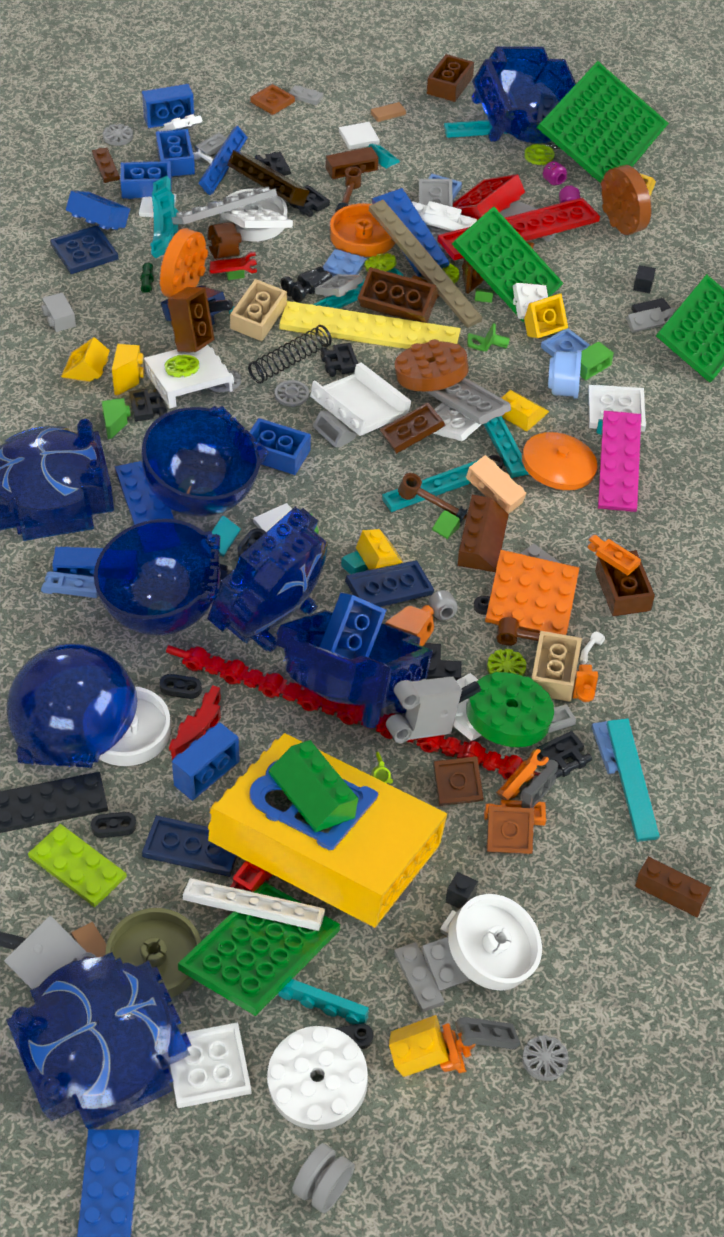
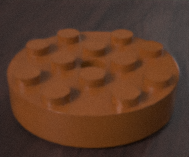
M621 165L608 170L604 175L603 181H601L602 208L610 220V225L616 227L624 235L643 231L651 219V199L645 181L639 172L629 165Z
M436 339L430 340L427 343L412 344L410 348L403 351L395 360L397 381L404 388L413 391H437L451 387L463 380L468 374L467 352L460 344L443 342Z

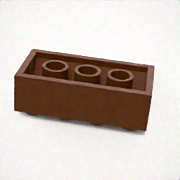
M473 494L471 496L459 548L457 566L496 572L509 514L491 497Z

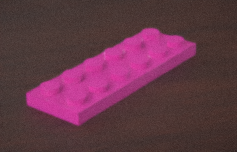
M605 410L603 412L598 493L599 509L637 512L641 414Z

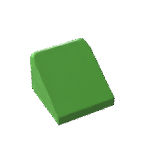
M245 270L225 272L228 280L245 278Z
M477 288L475 301L492 303L494 290Z
M444 510L432 530L448 539L459 529L460 519Z

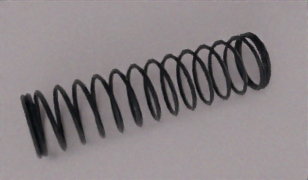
M318 325L316 328L311 329V331H307L306 334H302L300 337H296L295 340L285 343L284 346L274 349L273 352L263 355L262 358L250 362L248 365L250 376L253 380L256 379L251 370V365L253 364L256 366L258 375L262 378V381L257 380L256 382L261 384L267 381L268 377L272 378L273 373L277 375L279 371H284V367L290 368V365H295V361L300 362L301 359H306V355L311 356L312 353H317V349H321L317 348L312 338V333L316 335L321 344V349L330 346L332 337L329 330L323 325ZM319 327L323 328L327 333L329 338V344L326 335L320 329H318ZM318 330L324 335L327 344L322 343L323 340L321 339ZM306 336H308L311 339L313 345L316 347L315 352L311 350V347L306 340ZM301 339H303L306 342V345L311 352L310 355L306 353L304 347L302 346ZM295 342L301 346L302 351L305 353L304 358L300 356ZM290 345L295 348L296 353L299 355V361L295 359L291 352ZM285 348L290 352L291 357L294 359L293 364L289 362V359L285 354ZM279 351H281L284 354L286 360L288 361V367L284 365L282 359L280 358ZM274 354L279 358L281 364L283 365V370H280L278 368V365L274 360ZM268 357L274 362L275 366L277 367V373H275L272 370L268 362ZM262 360L268 364V367L272 372V376H269L267 374L265 368L263 367Z

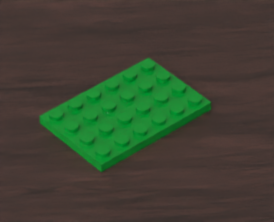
M494 206L452 243L456 250L516 315V305L513 304V299L515 298L514 284L546 285L548 297L564 284Z
M706 274L655 336L709 383L714 380L724 367V289Z
M266 882L254 892L301 903ZM233 911L178 963V970L256 1016L340 931L341 924L324 915L320 929L317 931Z

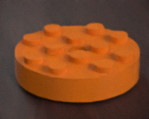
M362 203L343 207L331 218L330 239L337 249L362 257H372L389 251L395 245V242L369 212V206L372 204Z
M183 228L171 239L164 254L160 271V287L164 296L170 298L186 287H196L200 277L204 275V264L208 256V250L206 249L205 238L200 232Z

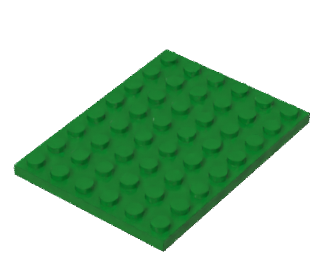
M597 61L537 128L601 183L608 170L621 165L633 167L669 123Z

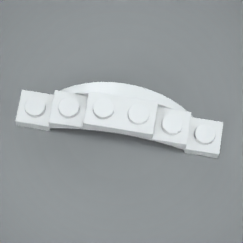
M429 201L428 205L412 202L426 225L452 232L471 227L477 221L475 218L461 215V209Z

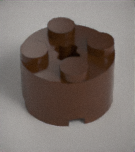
M218 223L208 227L207 237L208 240H211L212 246H209V250L214 259L240 255L239 243L242 242V237L240 233H237L235 223Z

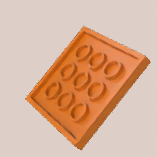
M500 550L485 622L499 625L500 619L512 617L519 622L520 630L537 633L545 631L566 635L579 567Z

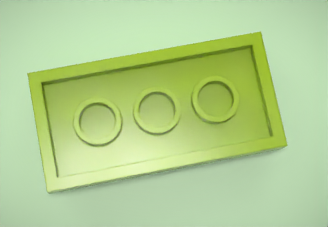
M59 824L28 853L29 858L93 907H96L127 877L126 872L62 824Z

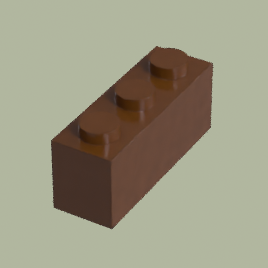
M372 147L327 155L325 168L332 180L345 177V170L349 167H358L362 173L378 170V156Z
M649 856L639 871L635 887L697 918L705 906L711 890L710 886Z

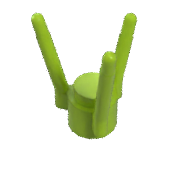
M376 752L378 766L373 768L371 776L385 783L392 784L391 773L384 767L380 753Z

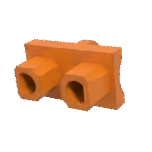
M579 665L572 692L573 699L578 698L583 702H589L594 699L598 671H592V665Z
M449 1023L442 1025V1036L445 1046L449 1049L450 1053H448L449 1061L440 1064L441 1069L444 1072L457 1070L458 1073L467 1072L461 1052H463L465 1058L470 1057V1050L475 1047V1044L464 1046L461 1040V1032L458 1034V1040L456 1032L451 1030Z

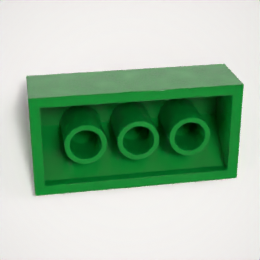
M311 740L291 746L269 769L271 777L315 832L355 818L358 797Z

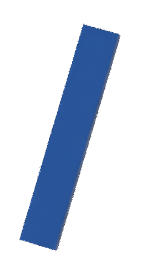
M238 125L233 128L198 183L208 195L213 194L229 168L227 164L233 150L240 151L248 138Z

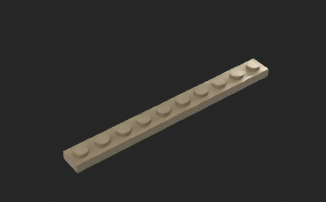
M381 200L370 205L369 212L429 283L436 285L439 296L467 328L482 322V316L388 204Z

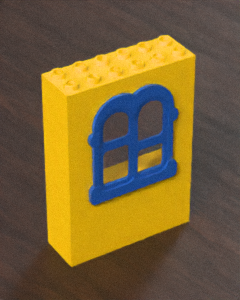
M284 733L279 739L273 741L271 747L260 755L259 760L255 764L252 763L243 776L238 777L235 785L231 789L228 788L218 802L213 803L210 809L211 821L208 825V841L376 928L439 847L447 813L320 751L358 797V803L354 819L335 825L328 833L315 832L311 826L295 818L299 811L293 804L287 811L282 812L270 806L265 800V795L269 791L282 790L269 774V769L291 746L302 743V741Z

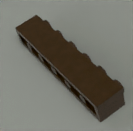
M233 150L227 166L262 187L276 189L277 196L287 202L304 206L309 190L250 155Z

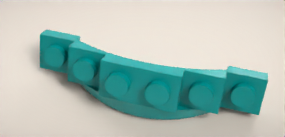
M167 176L153 183L154 234L150 246L151 255L155 259L165 254L171 239L178 232V224H173L172 217L177 216L176 213L179 211L174 207L175 195L170 191L171 179Z

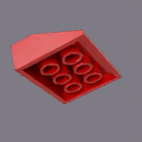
M518 174L484 179L453 202V207L461 209V215L479 220L493 206L499 212L509 208L512 202L520 199L525 190Z

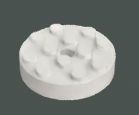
M256 188L239 190L227 197H235L243 192H252ZM279 196L236 208L240 209L241 212H247V209H256L257 212H262V209H272L273 212H279L280 215L287 216V205ZM225 212L220 213V223L230 222L225 219ZM235 224L237 233L241 234L244 241L259 242L268 240L279 235L285 229L243 228Z
M122 686L107 690L98 695L88 705L84 713L83 731L86 745L94 756L108 764L133 766L147 762L157 756L169 741L171 723L168 707L157 694L145 688Z
M496 894L476 896L459 909L451 920L448 931L451 954L461 971L478 985L492 990L512 989L520 985L537 969L542 955L540 933L531 916L511 899Z
M311 1026L293 1032L277 1046L268 1066V1087L276 1109L288 1121L306 1129L324 1130L343 1124L358 1111L367 1092V1065L361 1049L348 1035L331 1027ZM315 1070L317 1074L324 1076L322 1081L315 1082L312 1080Z

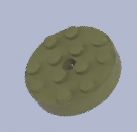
M164 908L143 909L125 917L112 930L106 944L108 972L115 986L131 997L132 987L129 979L123 972L125 971L138 979L137 1000L149 1001L153 997L155 1002L163 1001L184 992L195 980L178 970V963L201 942L196 927L180 913Z

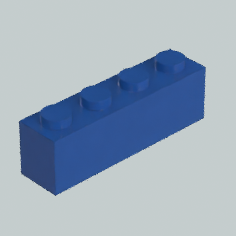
M55 547L52 564L53 572L99 577L101 579L135 580L137 568L136 549Z

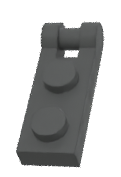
M548 760L545 764V769L539 776L536 775L530 786L523 789L521 793V808H534L555 784V773L558 770L557 761Z
M462 1017L455 1022L457 1030L462 1033L461 1040L464 1046L477 1044L515 1050L521 1044L513 1024L470 1017Z

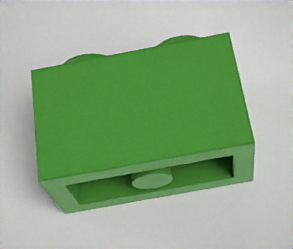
M599 341L588 346L581 352L580 376L587 380L610 367L614 353Z

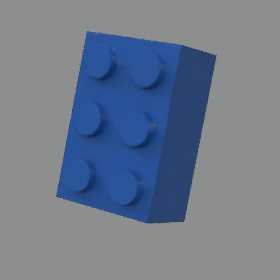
M189 84L142 91L143 114L148 128L164 126V124L171 122L173 119H184L186 116L194 114V99Z
M188 129L157 131L156 145L159 161H171L172 176L195 174L194 155Z
M171 161L121 162L120 182L122 199L152 197L153 183L165 176L171 179L170 191L172 192Z
M70 191L66 211L71 212L73 217L86 218L85 221L88 223H98L100 228L118 230V228L126 227L130 208L91 192Z
M258 418L242 442L243 459L296 475L311 451V434Z
M340 593L318 652L348 665L364 669L387 610L354 595Z
M220 722L216 726L209 728L205 735L193 741L189 748L174 757L172 761L174 786L192 801L240 762L239 737Z

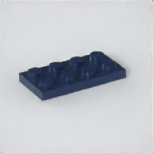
M417 560L346 575L345 582L354 596L379 607L430 596L435 590Z
M157 815L142 851V857L228 877L231 876L237 855L208 841L209 830L207 826Z

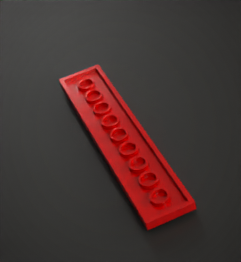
M582 197L509 216L505 219L525 241L599 222L600 215ZM469 227L438 235L437 241L453 260L464 258L452 243Z

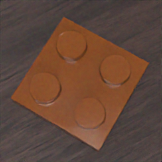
M271 84L251 96L250 102L274 115L293 104L295 97Z
M488 806L486 852L533 854L534 808Z

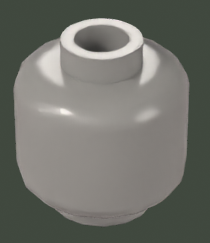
M440 590L429 598L428 605L433 609V616L436 619L448 620L456 614L458 609L457 602L450 592Z

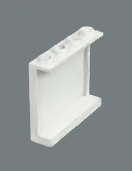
M206 345L197 352H177L176 349L144 358L146 374L169 408L177 407L176 396L216 385L225 384L230 392L233 391L232 384H234V378L232 373L227 371L226 365L221 363L219 356L215 355L213 348H210L209 345ZM191 355L199 360V369L195 374L192 373L187 377H174V375L170 376L165 372L164 364L171 357Z
M363 363L356 364L353 375L325 386H321L318 382L313 381L310 394L311 398L359 436L403 417L409 413L411 405L410 399Z

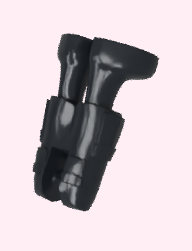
M320 266L298 275L296 282L290 277L285 276L281 279L280 284L282 290L287 291V296H292V299L298 303L303 301L308 293L314 294L315 288L332 278V274Z

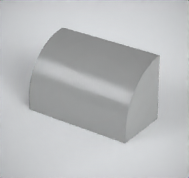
M320 411L313 424V427L334 447H341L351 442L357 435L356 432L329 411Z

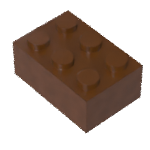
M445 54L427 78V94L456 102L473 79L474 62Z
M186 287L168 298V308L170 310L177 352H197L215 340L205 287Z
M637 550L629 551L630 553L640 558L637 553ZM598 557L595 573L612 617L651 611L655 594L642 562L627 576Z

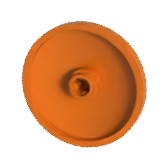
M546 432L537 434L526 442L522 452V463L527 472L538 482L559 490L583 488L592 482L597 471V459L592 450L580 440L563 433Z

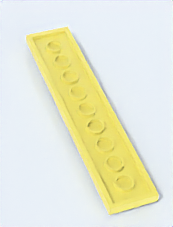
M287 301L279 324V329L300 333H306L318 325H323L329 330L332 338L404 349L410 348L412 344L427 343L434 339L458 344L461 328L291 301ZM319 327L318 329H320L326 335V337H328L325 330Z

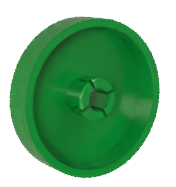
M494 672L477 680L481 691L468 698L466 713L469 722L479 734L494 743L508 747L530 746L538 743L547 735L554 717L553 701L549 693L538 683L534 682L532 678L514 673Z

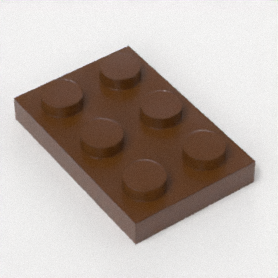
M427 402L379 430L397 454L445 427V423Z

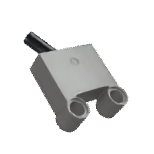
M453 676L429 680L422 679L421 681L413 682L408 680L400 681L394 687V693L402 706L407 709L406 716L403 718L402 715L396 714L389 717L386 727L397 743H404L411 739L451 734L458 704L479 693L481 687L477 681H474L461 688Z
M51 915L28 938L0 931V947L14 950L4 961L41 998L43 1007L49 1011L59 1010L64 1004V996L60 991L43 995L44 992L75 962L78 970L84 976H92L99 970L97 957L93 953L86 952ZM86 958H91L95 962L93 969L89 971L83 970L81 967L82 961ZM51 993L59 995V1002L55 1006H48L46 1003V998Z

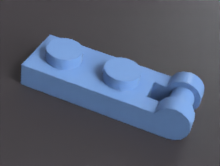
M49 571L46 573V582L42 584L41 591L47 594L60 593L97 598L102 582L99 577Z
M607 721L592 723L591 728L608 774H613L615 771H618L616 762L613 761L615 756L606 725Z

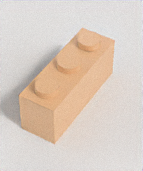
M486 455L469 467L466 478L486 497H491L508 514L523 503L526 492L522 486L517 485L506 472H503Z

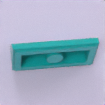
M369 144L368 147H372L378 156V164L385 169L400 162L397 157L381 145Z
M222 516L205 541L206 551L224 557L241 531V528L227 517Z

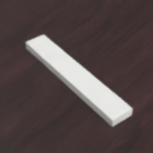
M192 878L189 879L183 893V900L317 931H319L325 915L324 908Z

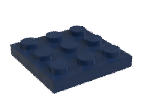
M98 225L50 239L52 248L70 274L119 259L118 253Z

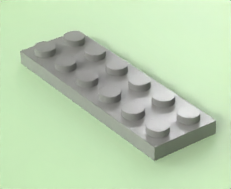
M419 179V203L428 205L429 201L453 207L452 179ZM426 225L443 253L448 254L437 239L438 235L451 231Z
M259 187L253 189L252 192H243L235 197L223 198V201L207 203L208 207L197 206L192 208V211H180L176 213L177 216L172 217L173 224H187L275 197L277 196L276 189Z
M467 378L451 387L426 392L478 424H485L489 420L500 417L511 410L509 402Z

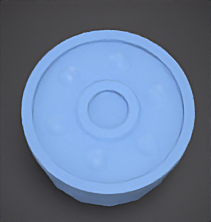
M577 350V352L556 351L554 357H550L548 388L552 389L553 395L574 396V399H578L582 350Z

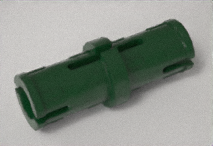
M144 263L140 276L142 282L141 291L143 293H150L152 291V282L154 281V266L151 263Z

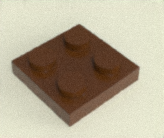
M477 757L433 762L439 806L484 800Z

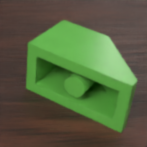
M124 398L102 401L103 417L108 439H112L128 424L127 417L130 416L129 405L125 406Z

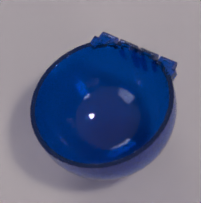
M214 406L210 409L187 407L170 411L156 419L149 426L143 438L141 465L149 488L164 505L184 515L209 517L232 509L248 495L258 476L260 464L265 461L269 451L260 442L257 443V439L248 430H244L245 428L223 406L219 408Z
M176 519L144 521L123 530L104 547L95 565L94 584L103 606L117 622L132 631L145 635H170L191 627L206 614L214 600L218 597L221 575L219 562L220 535L212 534V531L204 532L191 523Z
M79 643L55 645L31 657L17 672L12 681L6 705L9 729L18 745L16 750L18 763L55 764L56 766L68 767L75 765L76 767L92 768L93 763L98 762L100 756L110 750L125 735L135 717L138 703L137 691L125 668L107 652L97 647Z

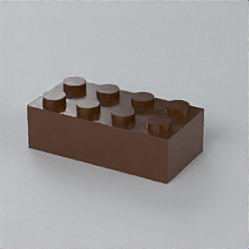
M370 267L358 300L360 306L366 309L406 320L428 323L438 291L434 284Z

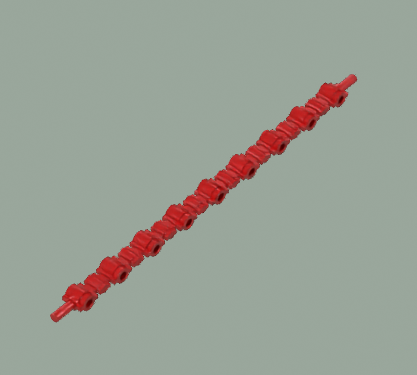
M171 645L167 646L166 653L183 658L182 664L191 671H202L206 667L205 671L210 674L217 675L220 672V677L224 678L229 684H240L244 680V685L250 688H256L258 685V690L262 691L266 697H279L280 694H283L282 698L287 701L294 702L298 699L297 704L301 705L306 711H318L321 707L322 712H325L327 715H334L336 712L337 718L341 719L344 724L352 725L362 721V726L368 729H374L376 726V731L380 732L384 738H393L386 727V722L389 717L396 715L395 713L384 714L383 717H380V713L376 710L368 709L365 712L366 707L362 706L360 702L345 700L342 704L327 700L325 698L326 693H323L316 686L305 687L304 690H301L302 686L297 683L290 682L286 685L287 680L283 679L278 673H267L263 677V672L257 669H251L249 672V667L245 666L240 660H228L225 663V659L219 656L210 658L211 654L207 653L200 646L191 647L187 651ZM445 735L406 741L414 743L417 740L416 745L420 746L427 753H432L433 751L438 753L439 749H442V753L446 756L454 757L457 754V759L477 757L478 765L483 763L482 767L489 771H495L498 768V774H501L506 780L524 762L517 755H511L510 757L505 755L504 759H501V754L495 751H489L487 754L485 753L486 748H483L476 741H465L463 745H460V740L455 737H448L446 740ZM534 771L535 775L533 776V778H534L536 775L539 776L540 773Z

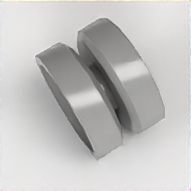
M322 1143L305 1161L295 1179L292 1191L305 1201L312 1197V1206L325 1214L333 1207L347 1187L354 1172L355 1164L343 1156L335 1159L336 1151Z

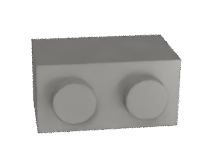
M63 292L43 298L42 313L44 316H47L48 324L50 327L53 326L55 332L76 327L75 314Z

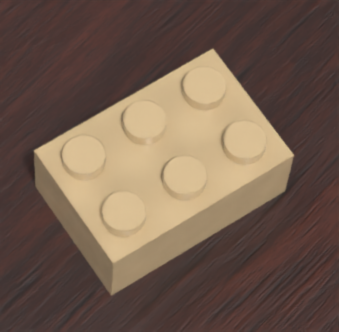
M255 279L231 312L230 329L263 341L287 305V291Z
M540 631L532 679L549 693L551 699L571 702L582 638Z

